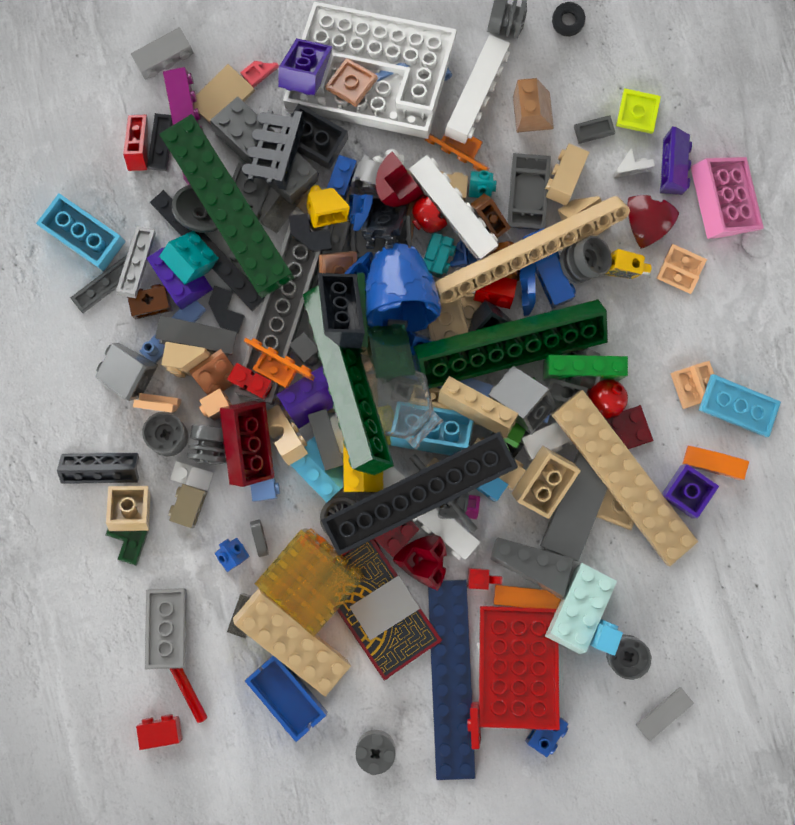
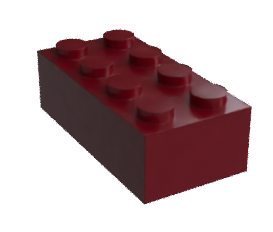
M247 401L221 407L220 415L229 485L245 487L275 478L266 402Z

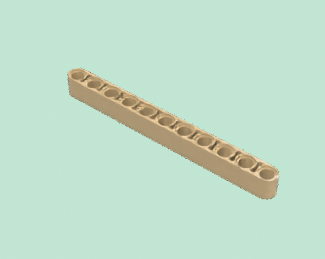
M618 196L604 200L439 279L435 283L439 298L443 303H451L624 220L629 215L630 209Z

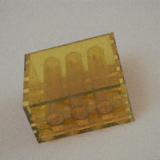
M304 528L296 534L254 584L315 637L363 582L364 578L362 577L363 573L357 567L352 568L347 564L349 560L342 554L338 556L332 551L334 547L327 541L322 542L318 538L320 535L314 529Z

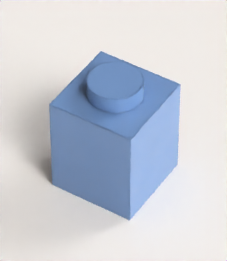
M275 479L250 485L253 502L278 499L277 494H280L279 483H275Z

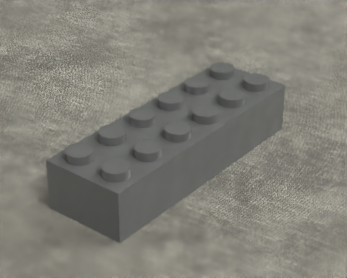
M237 96L210 120L212 131L242 160L252 164L253 160L249 158L247 150L252 146L257 147L258 142L254 141L252 133L257 129L262 130L263 126L257 120L258 115ZM269 127L268 131L275 132L271 127ZM264 144L263 148L276 150L277 146ZM297 153L286 190L279 189L275 181L269 185L292 205L318 182V171ZM259 161L258 165L271 167L272 163Z

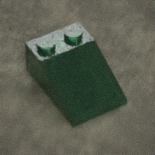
M392 324L390 326L375 325L368 327L367 352L375 377L387 378L415 375V367L405 325Z

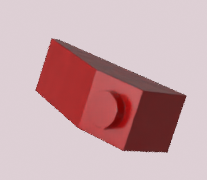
M147 114L128 115L123 151L128 171L147 170Z

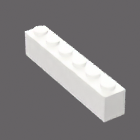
M489 35L446 126L444 136L463 144L466 143L468 138L471 139L476 129L473 126L475 122L479 123L483 114L480 111L482 107L486 108L490 99L488 97L489 91L493 93L497 84L495 78L496 76L500 78L504 67L501 65L503 61L507 62L511 52L508 51L509 42Z
M426 155L409 168L410 176L423 193L434 203L442 217L477 261L487 257L497 249V237L492 232L489 233L486 230L485 222L480 217L477 218L473 212L475 211L469 203H465L462 200L461 192L451 186V180L445 173L442 174L439 171V165L435 159H430Z

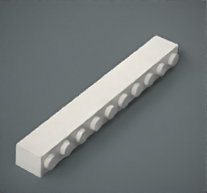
M333 415L330 418V422L343 459V434L338 426L339 420ZM394 467L383 471V489L405 479V477ZM436 508L413 519L414 522L418 519L423 524L421 528L429 535L433 532L435 535L441 536L445 546L448 545L452 549L450 553L458 560L461 558L466 560L480 543L454 519H440Z

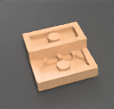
M671 244L656 279L692 294L707 259Z
M710 361L670 373L683 409L701 404L710 375L714 374Z
M140 393L139 400L134 399L133 407L173 413L179 408L182 399Z

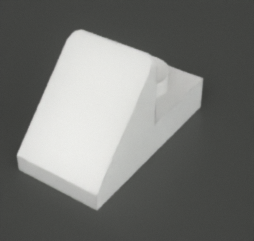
M631 148L614 173V178L651 172L655 167L654 160L641 158L635 162Z
M176 461L170 480L208 491L214 473Z

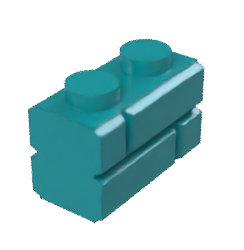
M435 232L432 233L424 261L432 276L442 278L443 273H448L450 263H447L449 256L453 257L456 246L453 245V238Z

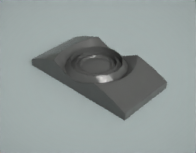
M513 153L507 219L511 228L533 230L546 228L548 201L546 195L548 190L545 188L549 181L551 156Z
M406 216L401 234L394 236V244H407L408 248H411V216ZM354 224L350 225L343 252H357L358 260L367 252H372L374 257L375 252L378 250L380 252L383 251L386 239L375 238V248L366 249L367 240H364V237H362L361 229L354 231Z

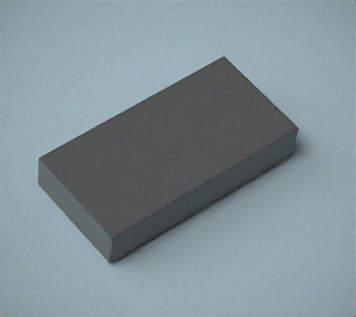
M610 115L574 125L578 144L615 134Z

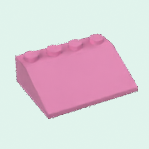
M747 157L706 158L691 166L707 239L722 238L764 229Z

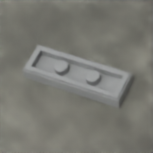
M679 687L640 720L636 726L651 741L691 707L694 702Z

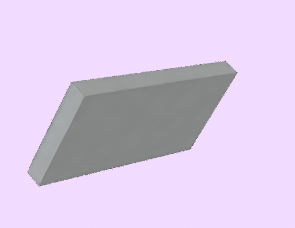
M186 589L146 590L145 669L186 668Z

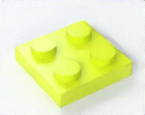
M624 88L616 126L652 134L655 128L661 96Z

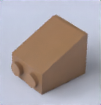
M537 78L517 80L513 94L516 132L554 129L550 92Z

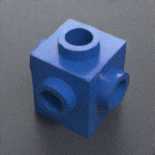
M238 538L232 541L226 539L219 544L220 549L214 553L227 572L250 557Z

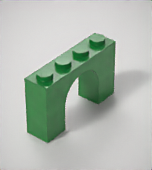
M549 355L543 361V380L553 378L562 381L567 377L595 376L600 377V381L613 379L619 382L628 376V356Z

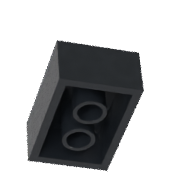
M298 103L292 113V117L295 111L302 112L306 123L297 152L330 170L348 140V131Z

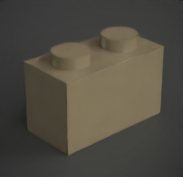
M182 484V487L179 486L175 494L177 498L176 503L171 506L168 516H171L169 521L189 528H195L207 492L186 484Z

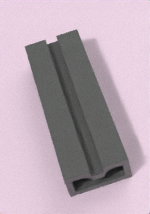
M578 450L573 463L581 471L553 512L540 544L541 547H544V551L556 552L562 556L573 558L575 561L580 559L608 489Z

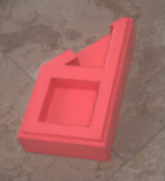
M254 61L241 71L240 74L254 88L278 69L279 65L275 62L262 63V61Z

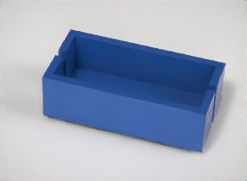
M274 656L270 657L245 680L247 685L295 742L310 731L311 726L314 727L327 716L328 711L296 673Z

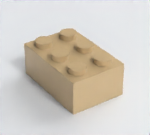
M542 445L511 494L518 503L549 519L581 470L570 460Z

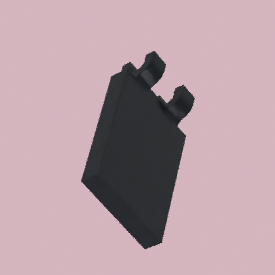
M380 198L372 200L368 217L361 229L362 237H364V240H367L366 249L375 248V238L386 239L385 249L393 248L394 236L401 234L410 203L401 206H388Z

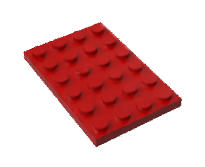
M480 606L479 728L560 730L559 643L545 637L557 609Z

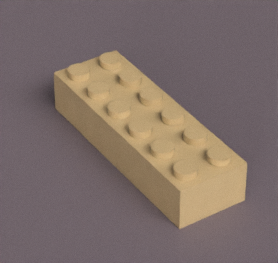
M260 588L256 590L233 617L234 625L325 697L351 667L344 656Z

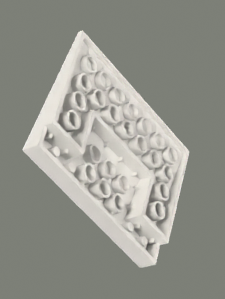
M314 2L302 40L332 46V51L321 85L316 94L306 95L302 92L286 90L283 99L285 109L295 110L299 103L322 117L428 139L457 30ZM346 58L372 73H379L381 70L393 72L392 75L376 81L357 107L325 89V85ZM406 63L407 65H409V67L399 66L396 64Z

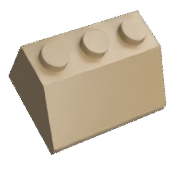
M166 342L161 365L170 374H174L175 377L185 378L186 375L192 376L189 370L212 354L205 348Z

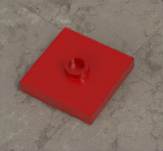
M472 702L470 707L471 719L467 720L468 731H471L472 749H479L481 744L479 702Z

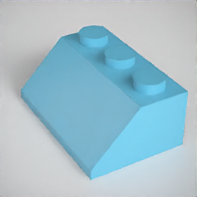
M315 437L306 442L307 446H305L308 454L291 464V466L328 503L344 488V465L325 471Z

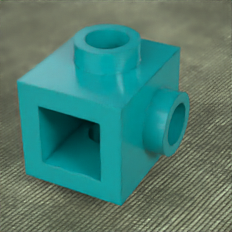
M484 170L480 172L471 171L469 197L479 198L482 194L491 197L492 192H496L497 181L493 180L494 173Z

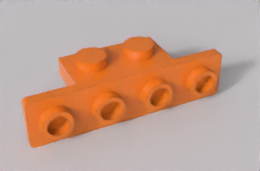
M431 133L428 139H424L432 145L435 142L441 145L440 149L448 154L451 152L458 155L457 159L463 163L469 161L474 164L472 168L479 172L483 170L489 171L490 167L474 159L483 144V141L474 136L471 139L468 138L465 144L444 135L442 139H439Z
M252 338V340L244 339L248 346L262 353L253 367V370L286 389L296 373L312 381L315 379L311 374L312 370L304 365L301 367L295 365L296 361L288 356L280 357L278 351L271 347L268 349L262 347L263 343L255 338Z

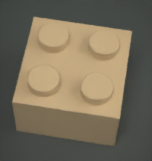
M108 486L106 525L109 531H149L151 494L148 486Z

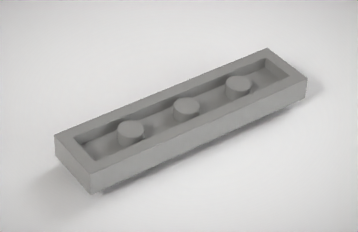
M136 226L116 289L117 295L131 298L137 297L148 261L147 257H149L156 235L155 229Z

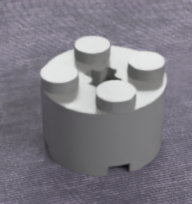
M364 156L357 164L351 181V187L353 189L357 187L359 189L358 193L362 195H373V198H379L376 190V175L381 163Z

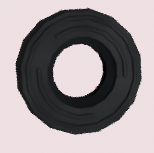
M565 2L555 9L552 16V24L557 33L570 37L582 30L586 16L580 5L574 2ZM566 13H571L575 16L576 21L573 25H566L562 22V16Z

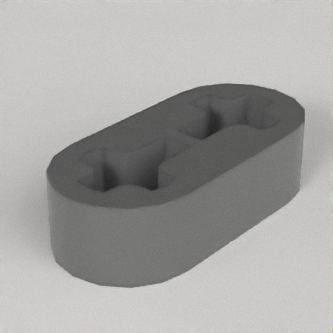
M261 520L251 521L250 526L257 554L259 557L267 556L269 551Z

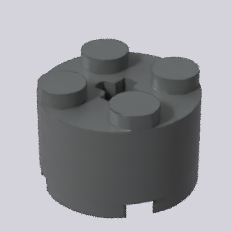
M369 730L359 738L355 752L359 767L371 775L382 774L390 769L395 760V744L388 733L379 730ZM372 749H379V755L372 754Z

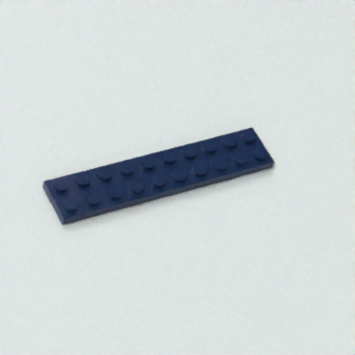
M443 580L438 590L428 587L429 621L442 639L441 643L430 649L436 780L476 779L475 755L471 744V731H468L467 720L471 719L470 707L472 703L467 580Z

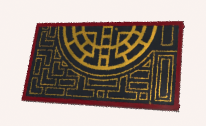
M374 539L337 556L321 567L320 571L314 576L384 681L426 651L441 643V637L421 608L372 640L368 638L350 606L398 576Z

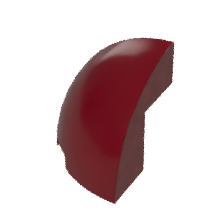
M390 152L378 169L376 190L384 204L388 206H401L418 199L424 193L394 152Z
M650 195L628 197L627 206L630 209L628 215L629 222L640 249L650 246L670 231L678 219L679 211L666 200H662V202L653 200Z
M431 535L416 539L403 547L392 559L409 576L432 589L438 590L445 577L446 568L443 567V557L447 556V552L441 536Z

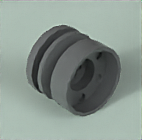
M494 0L487 32L499 35L502 27H506V36L509 37L510 29H515L513 38L518 39L527 15V0H522L521 7L516 6L517 0H513L512 5L508 4V0Z
M597 236L587 237L564 248L560 255L561 269L564 275L573 283H583L604 275L609 271L612 264L611 251L608 245Z
M157 412L151 415L144 423L142 429L143 439L146 445L158 455L165 457L175 456L186 447L188 430L183 422L174 414ZM166 432H168L169 434H171V435H169V439H168V440H166V439L164 438V437L166 436Z
M192 425L190 438L197 440L198 445H189L188 448L197 450V453H187V458L204 464H227L226 458L220 457V453L225 454V449L221 448V445L224 444L222 428Z
M622 635L615 656L606 653L608 665L618 676L624 679L635 680L641 678L648 672L651 666L652 656L649 648L643 641L632 635ZM624 652L632 653L630 660L623 659L625 656Z

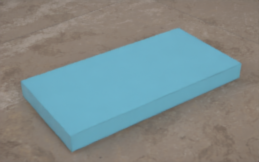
M712 374L710 375L699 411L761 436L769 437L781 401Z

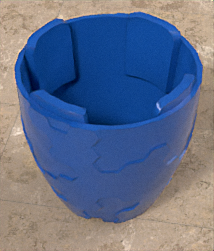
M395 243L393 248L385 249L383 247V251L380 252L378 250L375 252L370 265V271L367 275L365 289L367 325L376 332L387 331L388 319L408 320L406 332L407 330L417 332L426 329L428 324L434 322L441 313L440 298L432 274H430L424 259L414 246L408 248L407 244Z

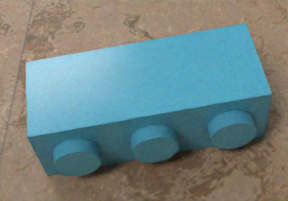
M600 619L590 645L615 656L623 632L618 630L619 626Z

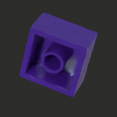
M683 464L679 467L662 494L670 504L687 516L698 518L719 486L690 465Z

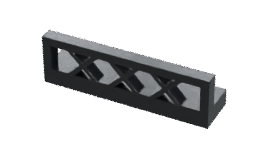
M61 454L57 473L61 484L138 483L137 464L139 454ZM66 460L75 461L71 465H65ZM88 460L94 461L91 464H84ZM106 460H113L110 464L103 463ZM125 460H133L132 464L122 463Z

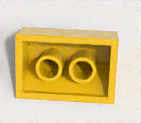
M343 443L344 492H378L383 490V472L374 476L353 470L349 464L348 451Z

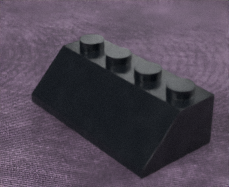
M318 273L324 335L341 348H361L365 331L357 275Z

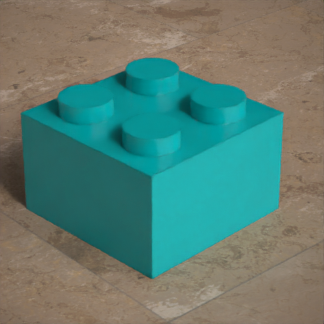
M195 231L169 241L159 256L184 284L209 273L219 259Z

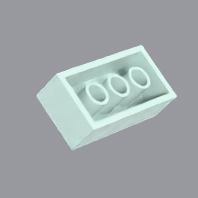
M583 563L578 565L572 574L565 596L559 603L545 637L578 654L587 652L617 581Z

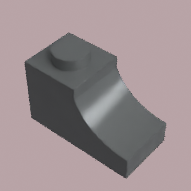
M550 378L548 385L552 398L566 403L580 390H583L587 396L590 391L586 387Z

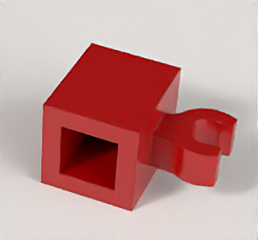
M468 568L467 588L489 590V584H502L503 577L489 575L490 570Z

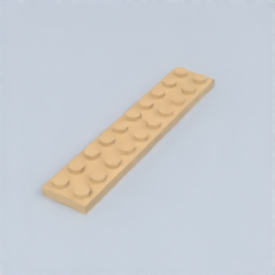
M580 390L551 414L667 566L674 564L698 543L692 532L583 390Z

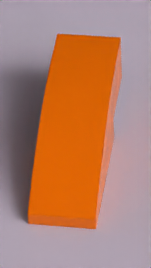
M688 445L682 464H688L691 467L717 475L744 480L749 461Z

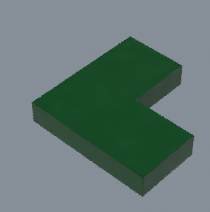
M107 529L106 536L123 541L117 560L137 566L149 531H109Z

